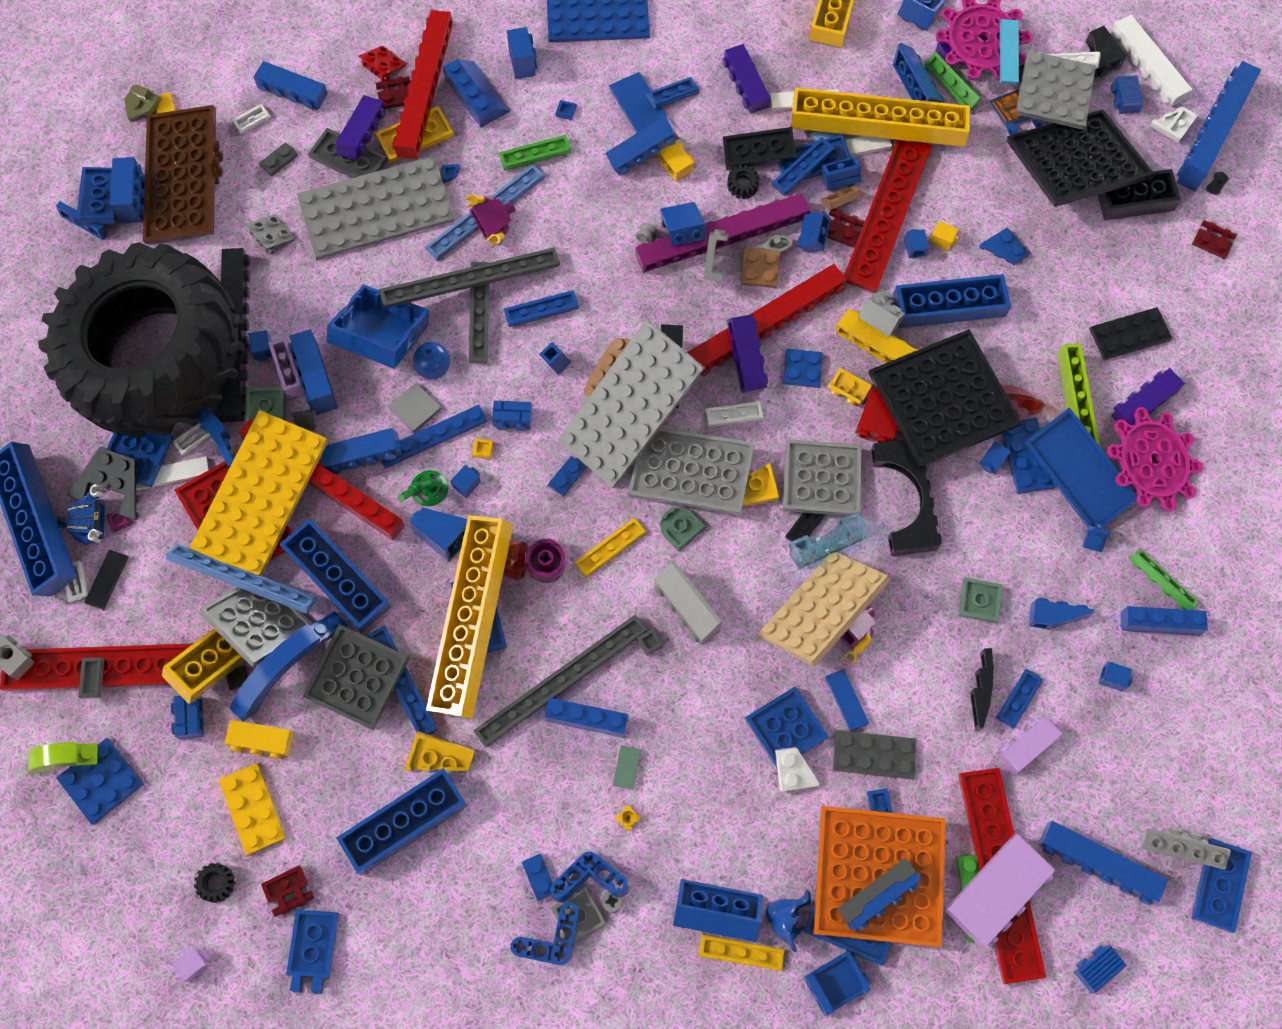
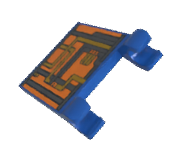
M1020 89L990 100L1010 135L1017 134L1016 132L1019 131L1016 123L1029 119V117L1015 114ZM1031 118L1035 128L1042 126L1041 122L1043 120Z

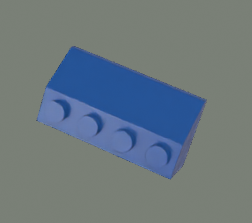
M899 43L892 65L911 99L944 103L942 95L936 89L935 82L929 77L927 68H924L919 54L915 52L914 48Z
M456 59L443 66L445 80L480 128L510 112L475 62Z
M681 879L673 926L756 942L761 923L763 895Z

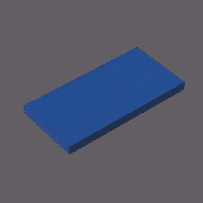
M1071 408L1064 410L1023 442L1087 528L1089 525L1095 526V523L1108 524L1136 502L1137 495L1129 485L1122 487L1115 483V478L1119 471Z

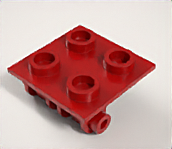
M383 45L358 56L361 58L362 66L380 78L381 81L383 79L390 80L389 73L407 65Z

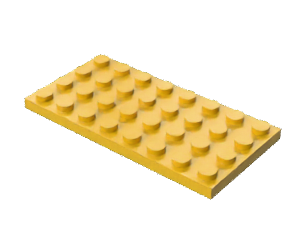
M259 410L189 548L218 561L262 576L329 440Z

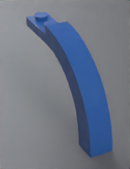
M203 407L200 409L199 421L193 425L199 423L202 425L200 426L201 429L210 433L230 468L236 456L235 453L231 454L229 451L232 449L228 442L231 437L219 419Z
M334 611L313 625L309 626L307 624L277 646L249 675L235 695L230 709L242 722L256 714L273 686L295 663L310 651L331 639L339 624L347 627L348 624Z

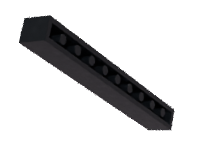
M244 248L222 249L221 283L224 285L223 289L227 290L232 298L231 302L234 305V313L240 315L243 327L238 329V341L245 345V353L236 356L233 366L239 373L237 379H227L220 389L223 399L217 405V416L221 422L244 421V415L246 414L245 398L247 387L245 386V381H248L247 369L245 370V364L249 362L248 354L246 353V347H249V339L246 336V331L249 330V321L246 319V314L250 312L249 304L247 303V298L250 297V290L247 287V282H250V273L247 271V266H250L251 261Z

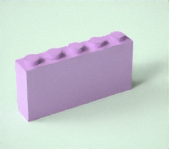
M1015 834L945 908L944 912L981 948L991 947L998 940L997 934L1001 930L1005 932L1012 925L1010 920L1015 915L1018 917L1026 909L1025 903L1028 900L1033 901L1040 893L1038 889L1042 885L1046 886L1051 882L1055 869L1018 834Z

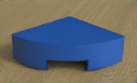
M460 164L442 165L443 183L449 182L457 176L456 174L460 171Z

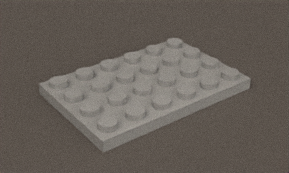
M660 428L635 460L628 496L741 515L755 443Z

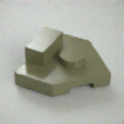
M138 84L133 85L124 99L128 120L133 122L141 116L153 114L162 99L147 88Z

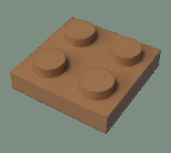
M744 248L741 284L777 288L780 251Z

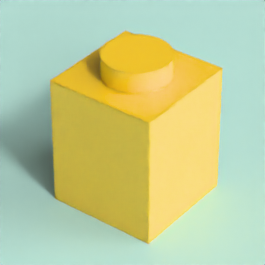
M938 221L929 243L949 251L950 247H955L959 237L956 236L958 228Z

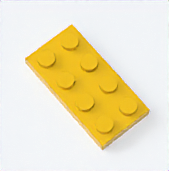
M439 106L432 108L430 111L420 151L454 137V133ZM400 122L375 133L390 164L403 159L397 157L392 147L393 139H396L397 136L396 128L397 125H400Z
M258 763L218 779L246 856L286 839Z

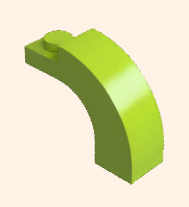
M55 743L39 746L28 752V774L50 773L54 768L65 766L97 765V743Z

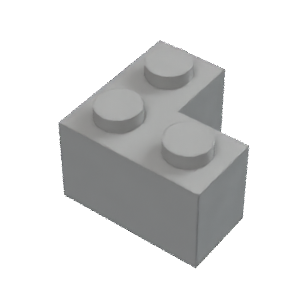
M880 290L867 300L858 317L889 337L897 330L905 313L901 312V309L894 305L896 299L889 292Z

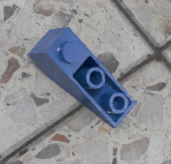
M1038 598L1031 603L1029 626L1049 630L1087 618L1094 613V609H1090L1086 605L1072 606L1064 601L1055 603L1049 602L1046 598Z

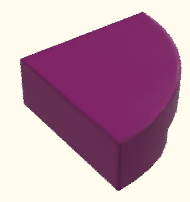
M116 513L106 514L113 533L132 525L125 516Z

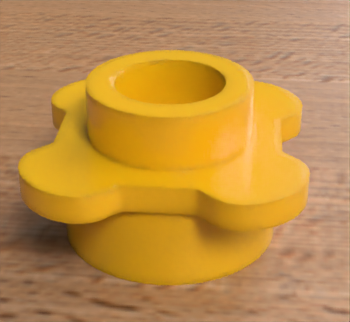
M625 806L621 814H617L616 821L621 823L626 831H630L632 826L640 821V815L635 814L631 806Z

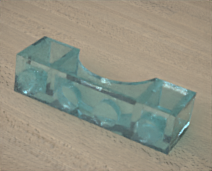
M856 512L841 519L832 531L821 537L810 538L806 535L789 543L790 556L798 569H801L827 557L831 553L838 552L866 539L868 526L859 512Z

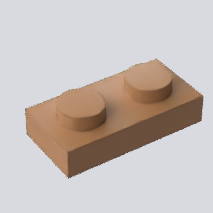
M852 185L822 198V202L827 208L835 210L843 204L855 202L857 198L862 197V192L859 188Z

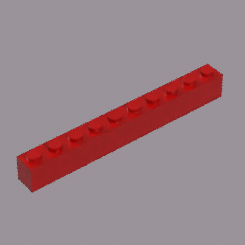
M431 10L429 17L426 18V29L423 30V40L419 44V55L415 58V70H412L411 73L412 81L408 84V95L404 98V110L400 113V125H397L396 139H393L392 143L397 157L418 159L453 27L452 15L449 11Z
M832 264L751 313L757 321V337L763 340L768 338L772 331L776 329L781 330L790 320L796 321L803 312L812 311L818 303L827 302L830 296L835 293L840 294L845 289L846 277L835 264ZM728 328L687 352L705 367L701 373L702 376L710 373L713 367L722 366L731 356L734 358Z
M251 418L238 432L243 441L254 421ZM317 463L307 484L394 541L405 526L402 519Z

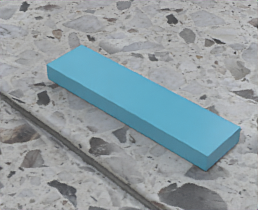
M1001 19L1000 84L1017 85L1019 83L1018 21Z

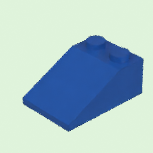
M903 0L897 15L904 21L916 24L919 29L927 30L946 0Z

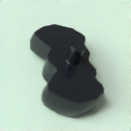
M1216 172L1214 174L1215 179L1207 185L1206 188L1211 194H1220L1221 189L1229 180L1224 172Z

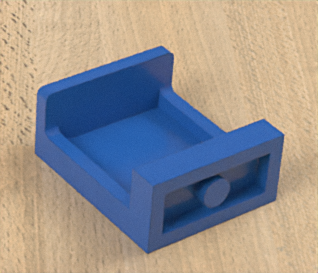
M695 202L660 209L661 223L663 228H667L671 246L706 239L705 222Z
M846 951L803 977L824 1016L830 1015L838 1008L871 990L869 987L871 982L865 972L861 973L858 968L860 963L854 953L850 954L849 951Z

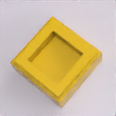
M475 438L472 457L491 460L494 440Z

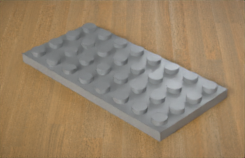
M435 156L297 193L316 259L455 221Z
M645 320L560 435L558 441L610 487L614 488L695 383L705 367L649 320Z

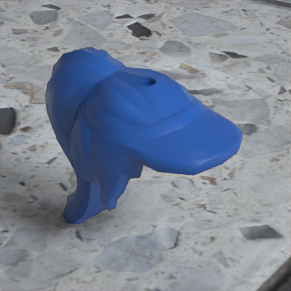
M808 890L805 891L804 896L800 899H779L770 904L766 909V918L773 925L775 934L786 942L793 952H797L793 941L805 928L803 925L799 928H796L798 920H800L798 910L811 903V894Z

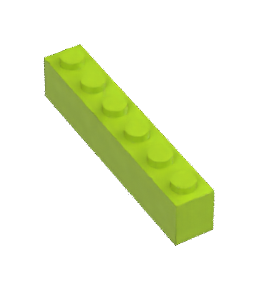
M1082 343L1063 344L1057 353L1066 409L1071 408L1100 446Z

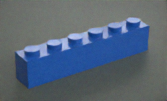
M1054 821L1047 823L1038 843L1039 846L1043 847V852L1052 856L1056 854L1062 857L1061 860L1066 864L1080 866L1082 872L1088 875L1095 874L1099 876L1100 881L1105 884L1112 885L1113 883L1119 886L1121 892L1127 895L1134 894L1139 897L1138 900L1147 905L1160 902L1168 879Z

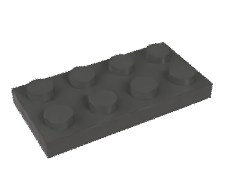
M329 128L325 129L308 153L309 158L350 178L380 171L387 162V156L366 146L363 155H360L357 161L337 155L336 141L340 134Z
M836 730L833 771L913 780L915 776L916 739Z

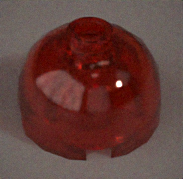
M510 541L503 572L505 577L515 580L524 578L527 568L525 553H527L528 544L526 542Z

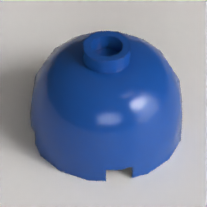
M427 342L415 350L413 365L420 376L430 380L438 379L444 376L450 367V357L445 347L441 344Z

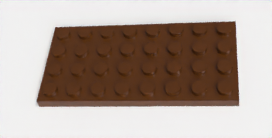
M214 105L147 115L143 242L145 244L214 234L215 176L209 166L210 135H214L216 139V108Z

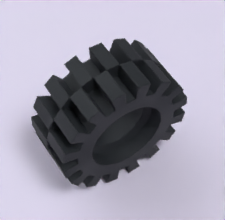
M738 165V169L735 166L733 171L729 172L727 187L731 195L734 196L736 194V198L742 196V199H745L746 196L751 198V194L753 196L756 194L760 180L756 169L753 171L751 166L748 169L747 165H744V168ZM739 178H746L750 184L741 186L736 181Z
M210 863L209 866H203V870H199L197 872L199 874L198 877L194 879L196 881V884H194V888L197 889L195 891L196 894L208 902L217 903L218 901H224L225 898L230 896V892L234 891L233 885H235L236 881H234L235 876L232 874V870L220 863ZM213 875L221 876L223 881L221 888L217 891H211L207 885L209 878Z

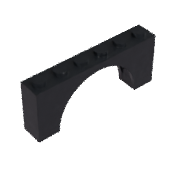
M1105 26L1091 31L1085 42L1090 52H1100L1101 55L1099 67L1095 68L1094 78L1098 76L1103 77L1113 69L1115 71L1119 70L1123 66L1127 55ZM1024 65L1019 67L1020 83L1022 80Z
M904 440L873 443L871 454L874 467L894 469L905 475L916 487L920 498V510L916 520L906 528L890 533L888 542L891 556L937 551L942 543L941 534L937 533L938 519L933 513L934 500L933 497H930V481L926 479L925 475L927 466L918 468Z

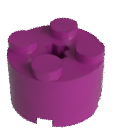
M541 539L527 550V568L531 577L542 583L557 581L563 575L566 568L565 553L556 541Z

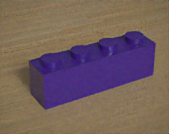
M744 44L726 49L722 62L724 67L729 70L730 80L736 84L737 94L743 98L744 108H748L750 114L769 108L771 98Z
M363 95L336 141L337 155L355 161L358 160L360 155H363L366 144L370 143L373 132L378 129L379 121L385 116L382 100Z
M753 314L726 320L741 393L767 388L768 377L764 373L763 366L765 362L763 355L760 353L761 341L757 337V321L753 318Z
M1168 368L1165 372L1161 370L1153 377L1154 380L1151 383L1149 380L1140 387L1141 390L1138 393L1136 391L1132 392L1127 397L1128 401L1118 403L1113 408L1115 412L1111 417L1116 422L1122 419L1130 425H1135L1134 413L1137 408L1143 407L1148 411V414L1152 413L1180 391L1185 383L1171 368Z

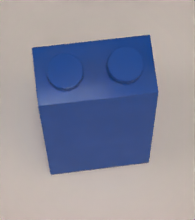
M422 508L412 515L410 524L414 534L449 562L462 547L467 519Z

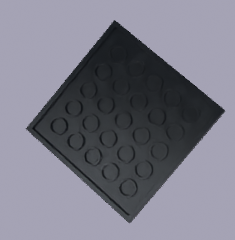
M1103 109L1088 113L1084 130L1052 123L1007 136V143L1054 207L1154 178L1155 173Z
M970 329L870 369L868 372L918 468L1017 428L1023 423Z

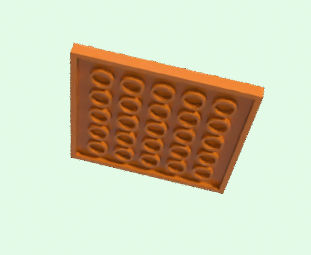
M821 806L813 934L942 947L946 818ZM906 858L921 878L917 882L919 887L910 894L905 891L900 895L902 900L894 906L888 904L884 907L886 912L877 919L873 916L867 920L869 925L860 932L857 929L851 931L836 909Z

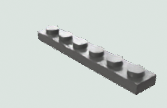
M471 261V267L486 264L489 262ZM489 283L472 287L470 291L469 363L487 364Z

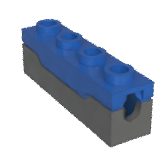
M905 858L836 909V911L851 931L857 929L860 932L869 925L867 920L873 916L877 919L886 912L884 907L888 904L894 906L901 901L902 897L900 895L905 891L910 894L918 888L917 882L921 878Z

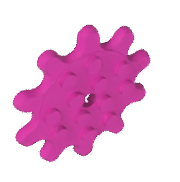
M962 0L963 9L961 11L944 8L942 18L948 22L950 27L946 30L937 31L935 38L938 43H945L951 47V51L945 57L946 64L952 66L956 63H964L968 67L967 74L971 80L979 78L983 70L990 71L995 79L1000 80L1001 19L1021 20L1023 13L1020 9L1005 12L1000 8L1001 0H987L985 4H978L975 0ZM1018 29L1019 45L1030 43L1033 35L1029 31ZM984 35L988 40L984 42L979 36ZM1020 51L1019 67L1024 65L1026 58Z
M1140 407L1134 413L1135 425H1130L1122 419L1118 420L1114 425V430L1121 438V444L1109 446L1107 455L1110 458L1116 459L1122 468L1121 473L1115 478V483L1122 487L1131 484L1137 491L1136 503L1141 507L1149 506L1152 498L1155 497L1161 503L1163 510L1173 511L1176 508V493L1181 494L1185 498H1193L1196 495L1195 488L1189 482L1190 473H1200L1203 466L1199 460L1191 458L1188 454V447L1194 443V437L1189 432L1177 434L1173 430L1172 424L1174 419L1169 412L1162 413L1159 420L1155 422L1149 417L1148 411ZM1152 456L1156 458V464H1152Z

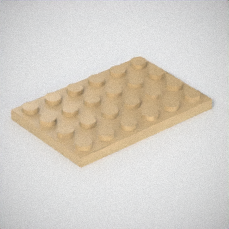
M832 550L759 631L758 635L763 640L815 667L890 582V578L882 572Z

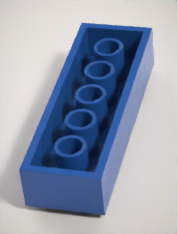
M1004 274L896 285L893 293V298L896 299L894 305L899 307L901 312L905 313L899 328L1006 317L1011 308Z
M310 518L280 543L282 549L361 633L391 607L388 600Z
M443 768L342 833L336 839L357 874L362 876L466 808L467 804Z

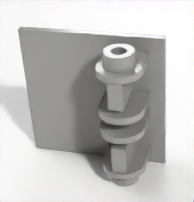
M276 214L245 224L250 230L249 233L256 238L259 245L263 246L265 252L269 254L275 253V246L296 239L294 234Z

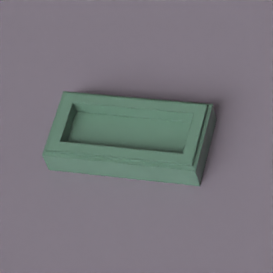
M621 745L613 786L633 790L641 749Z

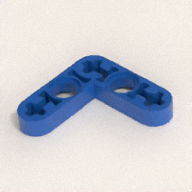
M588 851L583 853L551 885L550 892L554 901L565 902L589 877L618 898L627 895L629 886L627 879L597 854ZM585 861H593L594 866H592L590 863L586 864ZM603 870L610 872L607 878H600L598 875ZM572 873L580 874V878L576 881L569 879ZM613 879H614V882H615L617 885L620 886V885L622 884V885H623V888L621 889V888L618 887V888L616 889L615 884L612 882ZM556 890H564V893H557Z
M567 902L561 906L553 943L528 937H517L511 942L510 949L512 953L518 957L556 965L567 964L572 957L580 916L579 906L573 902ZM570 906L575 911V915H571L569 922H574L573 926L562 924V920L567 921L568 914L565 913V909H569ZM564 927L571 930V937L568 940H564L560 936V931ZM522 940L523 945L531 946V942H533L531 955H528L530 950L526 949L521 950V953H519L516 944ZM558 941L569 943V947L564 946L563 952L567 954V957L563 958L562 961H559V957L556 956V953L561 952L562 945L558 946ZM540 944L544 945L547 949L544 957H539L536 954V947Z

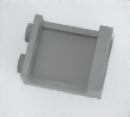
M715 229L714 232L710 233L703 279L722 282L723 270L713 269L717 240L728 241L729 235L725 234L724 230Z

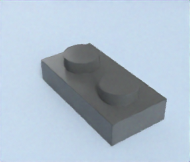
M285 142L259 162V165L272 177L295 159L298 154Z

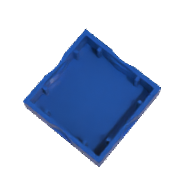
M363 284L351 297L348 305L340 310L327 325V342L395 369L426 330L429 321V310L413 303L384 309L379 290Z

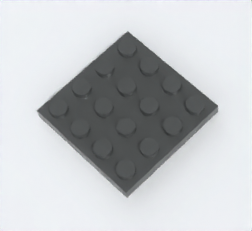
M339 624L303 697L374 730L410 657Z

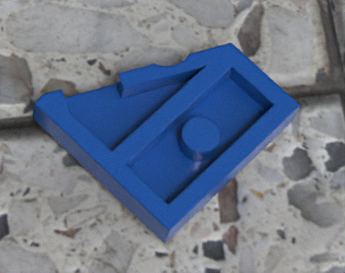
M1008 228L982 242L979 246L980 249H986L1013 265L1029 255V252Z

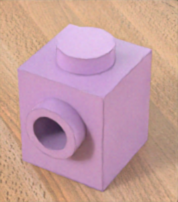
M198 948L185 949L180 953V958L172 964L183 982L188 983L210 966L207 962L209 956L203 949L199 950Z

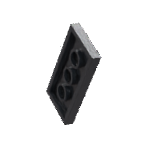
M792 127L723 136L726 170H731L735 166L738 169V165L744 168V165L753 167L796 161Z
M1158 307L1089 328L1103 360L1165 343L1172 339Z

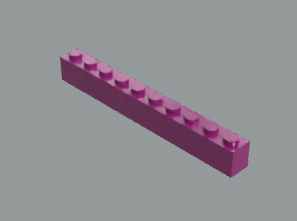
M802 193L792 194L782 200H774L769 204L759 205L748 211L743 210L733 216H725L720 220L707 222L705 224V240L671 246L670 236L660 237L655 241L642 243L635 247V256L642 273L706 253L710 233L714 232L715 229L724 230L725 234L729 235L728 241L717 240L716 249L804 221V215L810 214V209Z

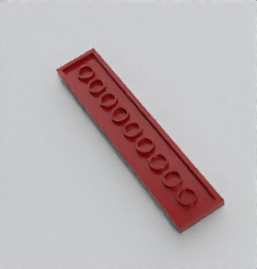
M896 141L844 274L847 279L846 283L874 293L877 292L932 145L924 142Z
M194 643L26 649L32 654L30 658L35 663L18 681L2 670L0 690L79 688L82 658L97 657L105 659L102 687L170 685L162 677L163 667ZM13 652L8 654L7 659L12 657Z
M1000 768L958 774L979 870L1014 835ZM1029 900L1024 905L1026 907L1024 912L1018 917L1015 915L1010 920L1012 925L1005 932L1001 930L997 934L998 940L995 943V949L1003 984L1047 978Z

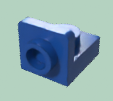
M1095 523V526L1089 525L1082 547L1103 552L1107 536H1110L1111 531L1107 530V526Z

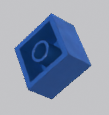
M527 27L506 30L515 79L535 76V69H538L536 49L533 48L532 33L528 34Z

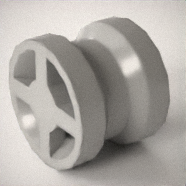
M643 222L640 226V231L636 233V239L643 243L652 242L653 236L657 234V228L650 223Z
M607 891L602 897L603 909L609 913L617 912L622 906V897H615Z

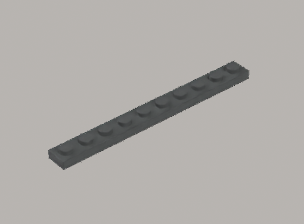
M555 247L382 288L379 289V294L385 309L560 266V261Z
M635 614L474 729V733L486 748L546 705L549 697L556 698L635 641L637 637L647 632L646 627Z

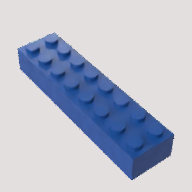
M1244 61L1238 67L1235 66L1230 74L1231 77L1228 76L1223 89H1221L1216 98L1217 102L1213 104L1210 110L1211 115L1208 114L1203 127H1201L1196 140L1190 148V152L1185 157L1183 165L1176 174L1179 177L1176 183L1196 192L1213 165L1262 69Z
M17 442L8 443L0 450V505L31 594L51 597L77 578L30 445Z

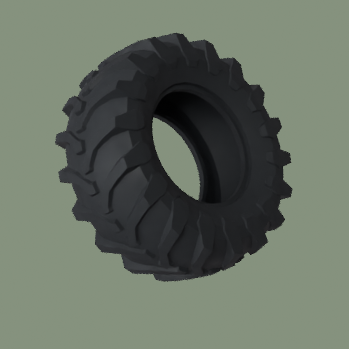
M140 242L132 243L124 254L110 249L101 253L99 263L91 268L80 265L75 270L76 280L69 288H57L54 295L59 302L54 312L43 313L41 320L48 325L47 337L38 341L39 349L47 353L49 362L43 368L48 378L56 381L55 384L62 398L66 402H70V406L76 412L100 428L111 432L116 431L132 438H141L146 432L160 436L171 434L176 423L193 425L199 421L200 409L205 405H219L223 399L220 393L222 386L227 379H237L239 373L233 368L235 359L238 354L245 353V345L238 341V329L243 327L240 315L234 313L235 309L231 302L232 298L228 291L223 289L224 285L193 256L187 253L183 254L167 244H159L153 249ZM171 313L177 315L174 334L167 346L157 356L136 367L127 369L112 368L111 359L114 347L121 335L131 325L154 314Z

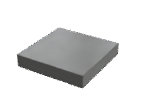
M417 383L388 406L413 433L442 410Z
M587 886L571 895L565 902H559L551 907L558 921L559 912L563 904L573 902L579 906L580 916L574 944L607 925ZM570 906L569 909H565L568 918L567 921L562 920V924L573 926L574 922H569L571 915H575V911ZM564 927L562 930L568 940L571 937V930Z

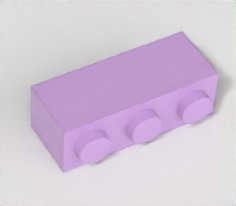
M284 337L269 342L273 360L287 399L290 400L304 395V388L301 386L298 377L299 373L294 365V357L290 352L287 338Z
M1047 716L1041 720L1038 717L1029 724L1031 728L1027 732L1022 730L1014 737L1016 741L1012 745L1008 742L999 749L1002 753L998 758L1013 775L1019 773L1063 735Z

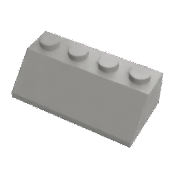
M673 560L654 579L655 586L653 588L658 596H663L666 599L665 604L671 612H676L680 625L682 627L686 626L689 629L691 639L695 643L698 641L702 645L720 632L722 622Z

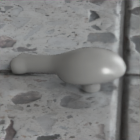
M775 235L764 244L746 245L744 248L780 251L781 254L787 252L792 247L793 241L789 236Z

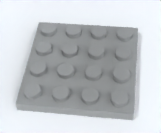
M1028 50L1015 114L1084 130L1096 65Z
M786 439L783 511L859 517L862 445Z
M238 587L203 606L199 611V614L252 667L262 662L277 646L307 624L309 626L313 625L301 611Z

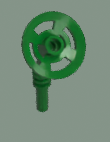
M428 470L421 472L413 479L408 489L398 495V500L403 502L412 496L417 503L423 506L437 505L447 496L448 482L437 471ZM430 475L437 476L441 481L437 482L435 479L430 478ZM443 488L441 495L435 499L434 497L437 496L440 492V489ZM422 493L428 496V501L419 498L417 495Z

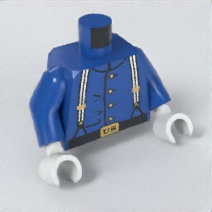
M92 485L90 493L75 502V504L68 506L67 516H58L57 518L59 528L67 527V532L84 545L94 542L100 543V539H104L105 504L98 499L99 497H104V493L100 492L103 488L101 485Z

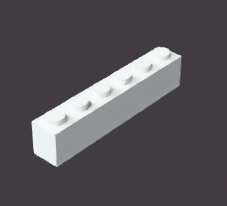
M1129 15L1115 22L1110 34L1119 43L1124 53H1127L1131 58L1133 65L1140 69L1142 76L1148 79L1152 88L1161 95L1163 102L1167 103L1171 108L1186 100L1193 89L1134 17Z

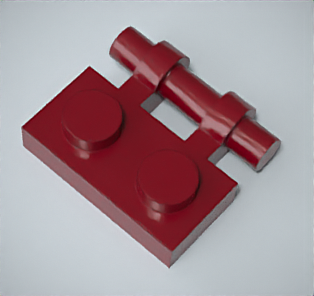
M398 76L397 79L393 80L383 79L382 82L375 83L377 90L384 89L382 92H377L379 100L383 101L384 109L404 106V98L408 95V86L404 87V84L411 83L409 76L403 78ZM399 86L397 89L389 90V87Z
M830 209L829 215L835 218L830 220L827 238L854 247L860 230L854 227L855 225L862 227L864 221L858 219V216L845 214L842 210ZM843 220L850 224L849 226H847L845 224L839 223V221Z
M1204 219L1201 226L1206 227L1207 230L1200 228L1191 245L1226 259L1233 245L1227 238L1235 240L1237 233L1231 231V228L1217 225V222L1213 220L1210 222ZM1212 231H1215L1221 234L1222 236L1219 237L1215 234H1212Z
M301 865L261 883L268 903L271 904L277 901L279 905L272 909L274 917L281 914L286 915L290 913L291 909L299 905L302 907L308 904V901L314 899L312 891L305 894L302 891V888L308 886L309 883ZM295 892L297 898L286 903L284 897Z

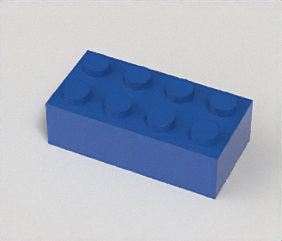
M309 329L290 335L291 343L288 346L291 354H293L296 370H298V377L301 386L304 388L303 393L310 410H315L316 415L338 409L312 330Z

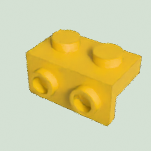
M840 367L828 385L831 388V393L838 397L841 394L848 397L846 401L854 406L857 403L862 405L873 386Z

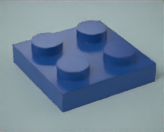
M786 349L783 384L820 388L823 352Z

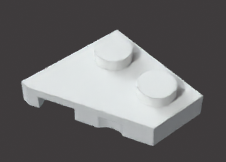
M1180 107L1175 112L1165 114L1159 120H1153L1150 127L1179 143L1198 115L1185 107Z
M796 747L775 750L780 791L819 786L818 780Z

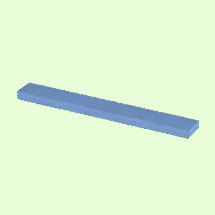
M532 164L491 197L500 199L503 205L509 202L513 203L542 181L545 175ZM471 213L467 214L425 246V249L436 261L479 229Z
M176 544L166 554V560L306 614L316 603L315 596L218 561L179 544Z

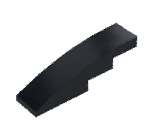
M984 648L980 652L982 668L975 672L977 688L970 692L975 732L984 728L990 708L994 673L992 648Z

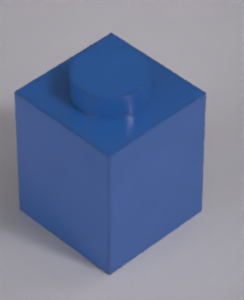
M925 229L907 231L904 242L908 258L926 256L929 245Z
M267 330L248 333L250 350L254 360L266 361L268 358L273 357L268 344L271 342V337Z
M553 342L539 354L558 375L571 363Z
M994 441L979 464L986 472L996 474L1011 451Z
M464 465L450 480L451 486L467 498L481 483L480 473L474 467L469 468L467 465Z
M1108 661L1103 665L1099 684L1122 692L1127 687H1130L1133 676H1130L1132 669Z

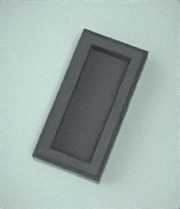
M103 657L82 658L78 696L80 699L101 698L105 660Z

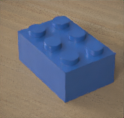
M134 157L112 158L110 207L120 223L143 222L145 174H143L141 165L137 163Z

